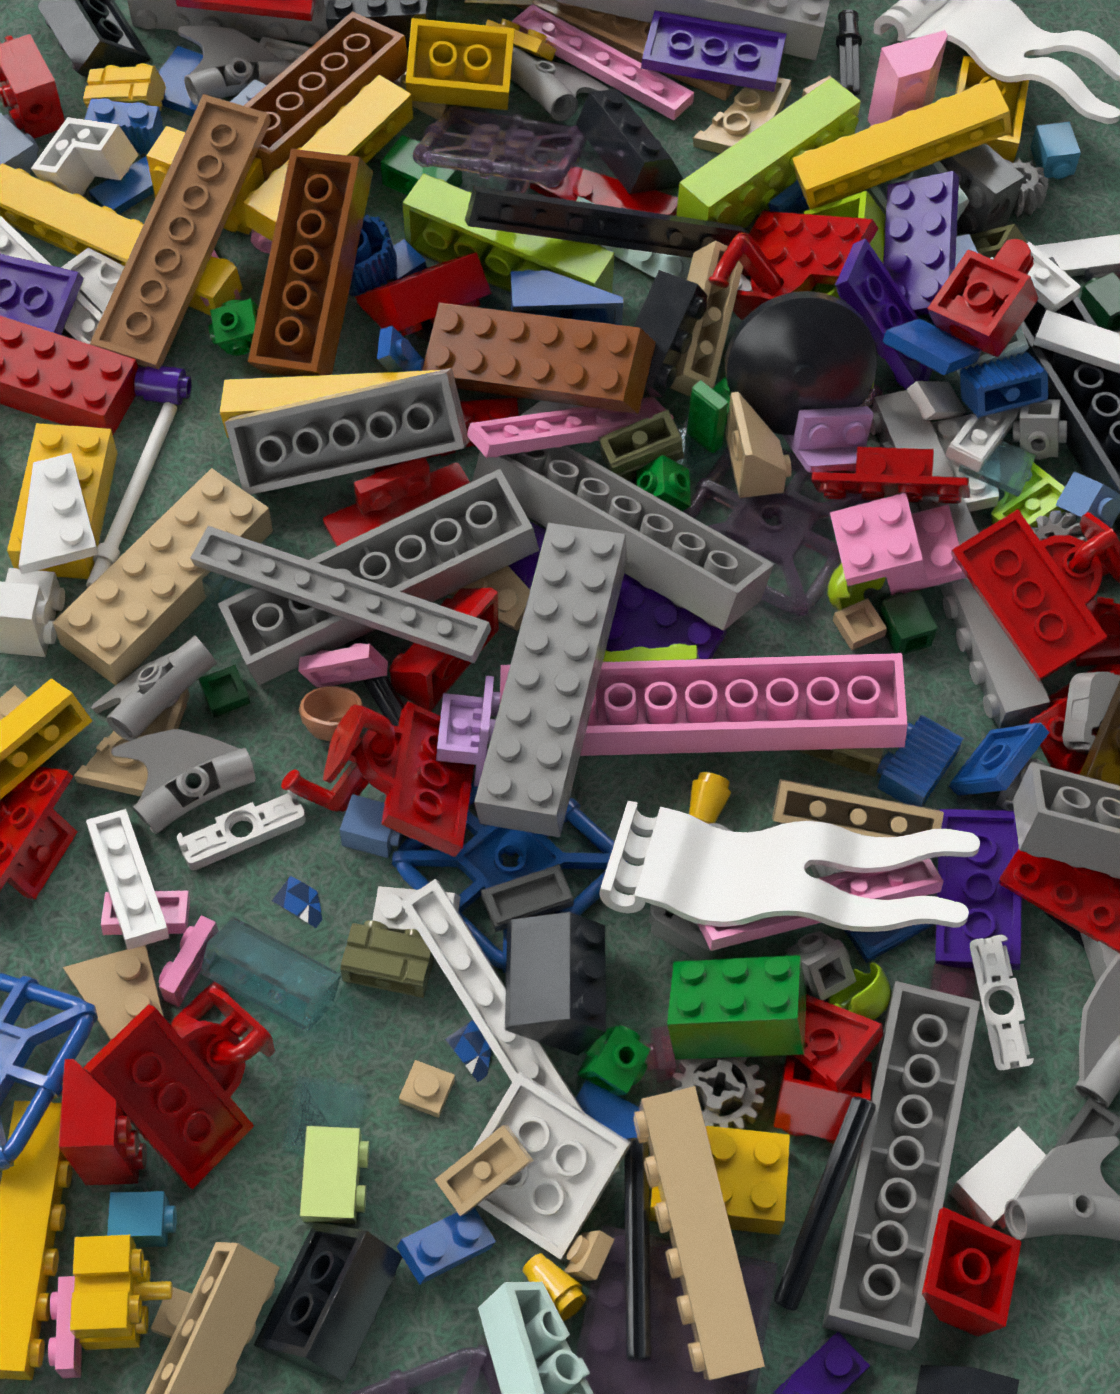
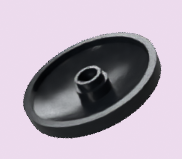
M810 291L793 292L777 296L754 309L744 318L729 342L725 359V373L730 394L739 392L773 433L782 435H794L799 410L859 407L873 385L877 370L875 342L861 315L852 306L837 297Z

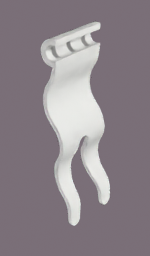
M899 0L874 23V33L882 35L894 25L898 31L897 41L902 42L945 30L948 35L947 41L963 48L979 67L992 77L1004 82L1039 81L1056 90L1078 113L1089 119L1105 124H1113L1120 120V110L1097 99L1081 79L1065 64L1049 57L1026 58V56L1045 55L1058 51L1078 53L1091 59L1109 76L1120 82V55L1105 41L1088 32L1077 30L1050 33L1040 29L1011 0Z
M628 801L599 893L603 903L618 912H638L647 902L662 907L688 921L717 927L743 925L774 916H800L835 928L860 932L888 931L917 924H936L957 928L963 926L968 919V908L962 903L935 896H914L894 900L859 897L842 891L818 878L811 877L805 870L810 865H824L857 873L891 871L933 857H972L979 851L980 840L973 833L952 829H932L900 837H871L851 832L833 824L816 821L791 822L756 832H732L713 827L692 815L660 807L657 817L648 818L638 812L637 802ZM627 862L632 863V864H636V865H641V866H634V865L628 864ZM617 890H619V891H621V892H624V893L633 894V895H625V894L619 893Z

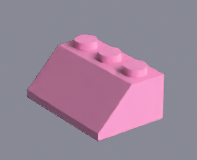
M945 30L881 48L868 121L871 126L899 117L908 111L917 110L932 104L948 36Z

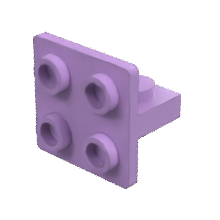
M868 406L799 410L794 435L782 436L807 472L841 470L856 472L857 447H867L874 414Z
M486 676L483 697L443 693L436 761L476 765L474 786H479L488 752L487 744H490L496 720L490 719V716H497L499 710L500 692L493 691L494 677Z

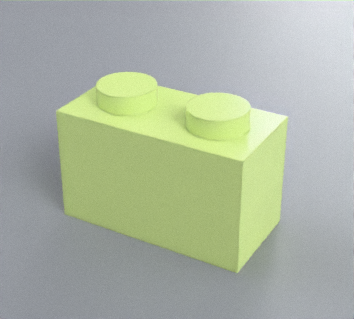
M307 1126L300 1217L303 1222L356 1224L357 1212L365 1213L366 1185H359L360 1168H368L369 1141H362L360 1128Z

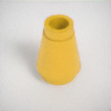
M700 772L698 779L692 782L689 815L707 824L716 823L731 795L728 789L730 781L714 773Z
M542 1253L533 1256L524 1265L522 1271L527 1276L529 1282H543L563 1321L576 1314L585 1303L586 1296L582 1292V1284L551 1260L547 1259Z

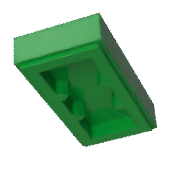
M700 380L691 390L687 434L714 454L722 447L728 401Z

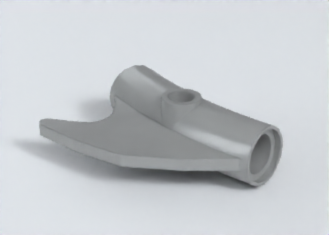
M180 26L178 29L179 36L199 45L203 51L201 62L190 74L184 77L186 91L194 105L199 104L203 94L219 99L236 96L254 79L268 85L290 66L288 61H282L264 46L233 28Z
M513 45L510 79L528 92L531 98L540 103L556 121L567 120L575 114L578 108L577 94L609 90L594 78L572 66L530 56Z
M193 636L175 652L138 668L96 701L91 708L98 714L119 704L107 716V723L125 740L137 739L166 708L174 705L180 695L214 667L217 662L196 636Z
M171 729L145 735L118 745L111 750V754L115 757L139 760L146 766L148 772L146 785L140 799L132 807L145 824L150 825V830L155 835L197 806L228 791L255 782L253 765L245 747L240 749L214 738L180 729ZM188 775H192L197 779L198 786L196 789H191L186 785L185 780Z
M1120 954L1115 956L1099 978L1083 1007L1079 1041V1080L1075 1085V1090L1083 1097L1089 1095L1105 1108L1109 1107L1120 1090Z
M1111 1136L1083 1139L1051 1149L1031 1171L1015 1197L1006 1202L1004 1217L1011 1235L1020 1240L1052 1235H1084L1120 1241V1196L1105 1182L1100 1171L1102 1160L1119 1145L1118 1138Z

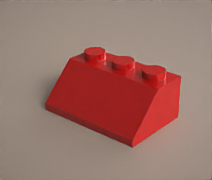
M477 252L438 263L355 296L362 309L382 329L393 326L397 331L400 330L402 336L423 329L421 322L430 319L431 324H434L439 303L478 307L481 305L479 298L492 293Z
M460 588L452 599L447 598L441 604V606L489 622L491 631L481 651L499 630L498 592L493 588ZM413 642V645L405 654L400 653L393 660L389 670L391 684L400 695L414 704L432 711L442 699L443 693H447L472 662Z
M65 1059L59 1149L85 1185L138 1184L139 1170L145 1169L147 1164L146 1144L141 1143L138 1130L132 1128L130 1117L125 1116L117 1101L76 1060Z

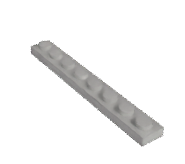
M211 526L206 528L190 557L194 566L472 663L476 662L491 631L489 622Z

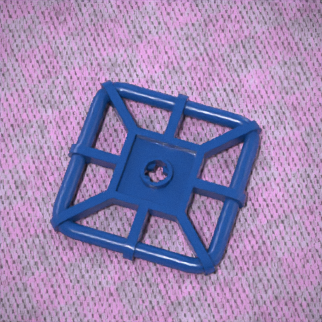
M474 781L471 784L469 806L474 803L478 786H474ZM570 798L564 822L569 821L602 853H563L547 838L549 835L490 825L485 826L480 824L479 819L468 810L466 828L474 837L463 846L456 857L441 851L419 850L425 844L408 837L398 848V851L393 853L392 865L397 868L401 877L416 890L430 883L415 868L416 866L458 867L473 883L459 895L461 898L458 913L489 962L493 966L503 969V973H506L507 929L503 930L502 952L462 912L481 896V890L558 864L561 870H606L615 842L580 810L581 805L574 798ZM505 853L509 856H513L515 853L520 856L518 858V866H503V858L501 856ZM606 871L574 899V906L555 913L571 912L579 916L600 898V888Z
M0 973V991L10 993L0 1009V1106L14 1082L37 1089L8 1142H6L0 1115V1170L4 1171L14 1166V1160L24 1150L52 1099L59 1098L63 1090L62 1082L65 1059H76L91 1033L93 1024L98 1020V1014L95 1005L77 996L39 985L38 981L34 978L23 976L19 979ZM32 1001L64 1011L28 1029L14 1026L26 1003H31ZM73 1029L46 1076L23 1068L37 1045Z

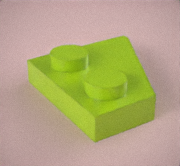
M1025 457L1019 464L1020 471L1014 481L1010 480L1004 490L1005 495L993 509L991 518L992 524L1018 509L1030 527L1038 528L1036 518L1039 516L1049 518L1051 511L1065 512V510L1056 506L1065 487Z

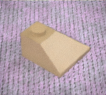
M739 392L731 393L725 437L739 498L784 493L786 477H791L792 472L789 455H783L780 440Z

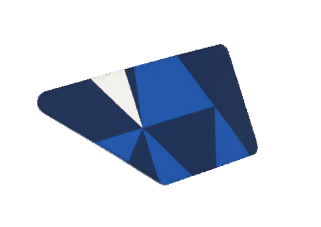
M290 876L272 902L298 916L314 928H317L323 920L318 892Z
M472 1020L445 1040L462 1060L475 1080L479 1082L488 1075L492 1049L478 1026Z

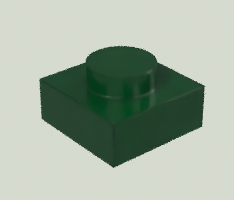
M236 665L198 679L213 718L251 704Z

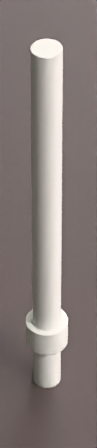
M170 402L163 404L104 543H100L97 547L99 555L93 557L95 564L87 580V587L91 586L119 558V545L177 412V407Z

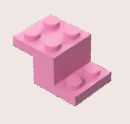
M902 493L830 512L848 586L886 577L891 595L899 592L905 594L967 578L951 555V550L959 546V541L949 504L911 514L907 495Z

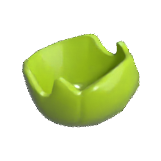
M841 563L834 570L829 580L827 596L833 608L840 611L865 600L864 592L867 589H881L886 577L848 586Z
M871 962L870 973H863L858 969H854L853 973L856 982L830 996L828 1003L875 1020L887 1010L892 991L883 969L876 962Z

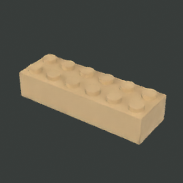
M211 468L52 622L60 645L116 686L128 677L227 578L226 576L194 566L190 559L206 528L211 526L261 544L273 532L269 508Z
M693 1086L643 1098L639 1106L640 1111L634 1112L633 1120L639 1143H648L650 1157H645L644 1167L649 1187L658 1186L662 1201L654 1206L661 1233L669 1232L673 1247L665 1252L672 1279L680 1277L684 1295L676 1298L683 1325L691 1324L695 1338L694 1343L688 1344L694 1372L702 1371L704 1379L712 1380L765 1367L696 1087Z

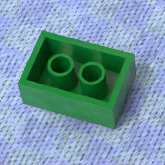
M800 955L673 962L667 1026L675 1060L804 1054L806 985Z

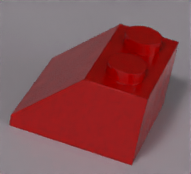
M786 1055L774 1127L781 1128L790 1135H812L825 1138L828 1142L834 1144L852 1098L861 1097L869 1101L871 1100L872 1062L863 1061L839 1094H837L795 1056Z
M945 1207L939 1209L922 1290V1296L937 1318L977 1337L1006 1327L1022 1241Z

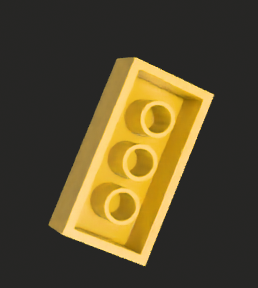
M36 423L7 549L13 568L19 569L33 462L69 453L72 454L95 543L98 547L118 454L111 429ZM94 556L39 571L55 572L56 577L88 579L95 564Z

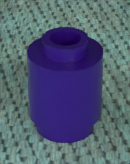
M147 366L137 369L135 394L136 396H142L145 401L170 402L175 405H181L183 398L188 399L190 397L192 380L191 377L186 376L184 368L162 366L156 369Z

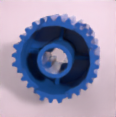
M366 215L363 219L349 289V295L358 296L368 292V290L378 288L382 283L387 284L386 280L394 278L397 269V255L388 229L379 216L375 218Z

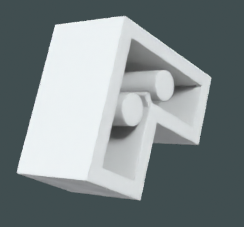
M67 117L31 169L39 180L44 182L50 181L71 194L77 193L83 196L95 176L121 180L139 154L118 124Z
M8 569L6 581H0V653L46 657L48 645L54 644L57 637L52 622L55 619L56 611H62L65 603V590L59 586L55 572L37 570L21 574L20 569Z

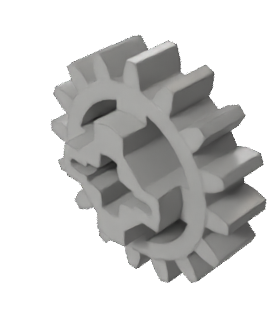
M747 1057L692 1059L693 1062L681 1059L679 1069L682 1073H674L672 1078V1084L679 1088L672 1091L696 1087L698 1099L704 1108L702 1115L705 1126L732 1127L733 1129L744 1130L743 1120L754 1124L757 1118L754 1109H762L764 1098L757 1094L764 1091L765 1082L754 1080L760 1069L758 1065L747 1067L745 1065ZM716 1066L707 1072H701L702 1069ZM731 1071L736 1073L743 1083L737 1082ZM715 1085L723 1087L721 1097L712 1094ZM729 1109L737 1110L730 1115L719 1116V1114Z

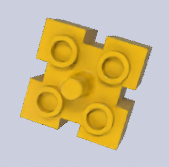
M131 1235L75 1237L73 1260L75 1282L71 1298L70 1331L76 1339L80 1338V1344L85 1350L139 1348L140 1334H147L149 1328L148 1306H142V1301L172 1299V1282H150L149 1260L144 1261L143 1249H136V1244Z

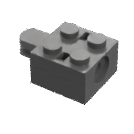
M986 143L940 161L948 172L954 171L959 176V187L969 199L968 205L957 220V227L962 232L971 235L1007 225L1025 177Z

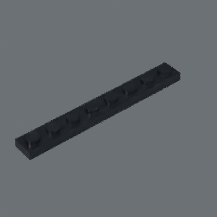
M473 186L465 217V222L470 227L692 258L694 252L714 241L729 246L737 234L746 233L745 229L740 225Z

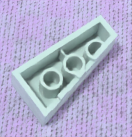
M504 1282L478 1307L501 1394H594L586 1380L590 1372L582 1357L578 1358L572 1353L566 1341L570 1334L543 1282Z

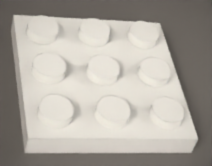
M518 1073L474 1148L502 1125H508L533 1161L479 1203L478 1206L561 1260L566 1256L571 1243L579 1234L632 1143L523 1073Z

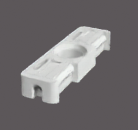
M287 790V794L255 807L252 802L215 818L216 824L185 837L180 832L177 835V841L188 867L191 870H197L297 828L306 822L303 807L298 802L297 795ZM239 821H248L253 825V830L248 836L240 838L231 834L232 826Z
M996 935L986 939H975L970 943V951L993 1058L998 1070L1029 1066L1034 1061V1058L1027 1059L1026 1056L1030 1055L1024 1024H1019V1021H1024L1025 1017L1016 978H1009V976H1013L1007 946H1002V942L1008 941L1004 935ZM1004 990L1012 995L1014 1007L1008 1014L998 1015L990 1009L989 998L994 992Z

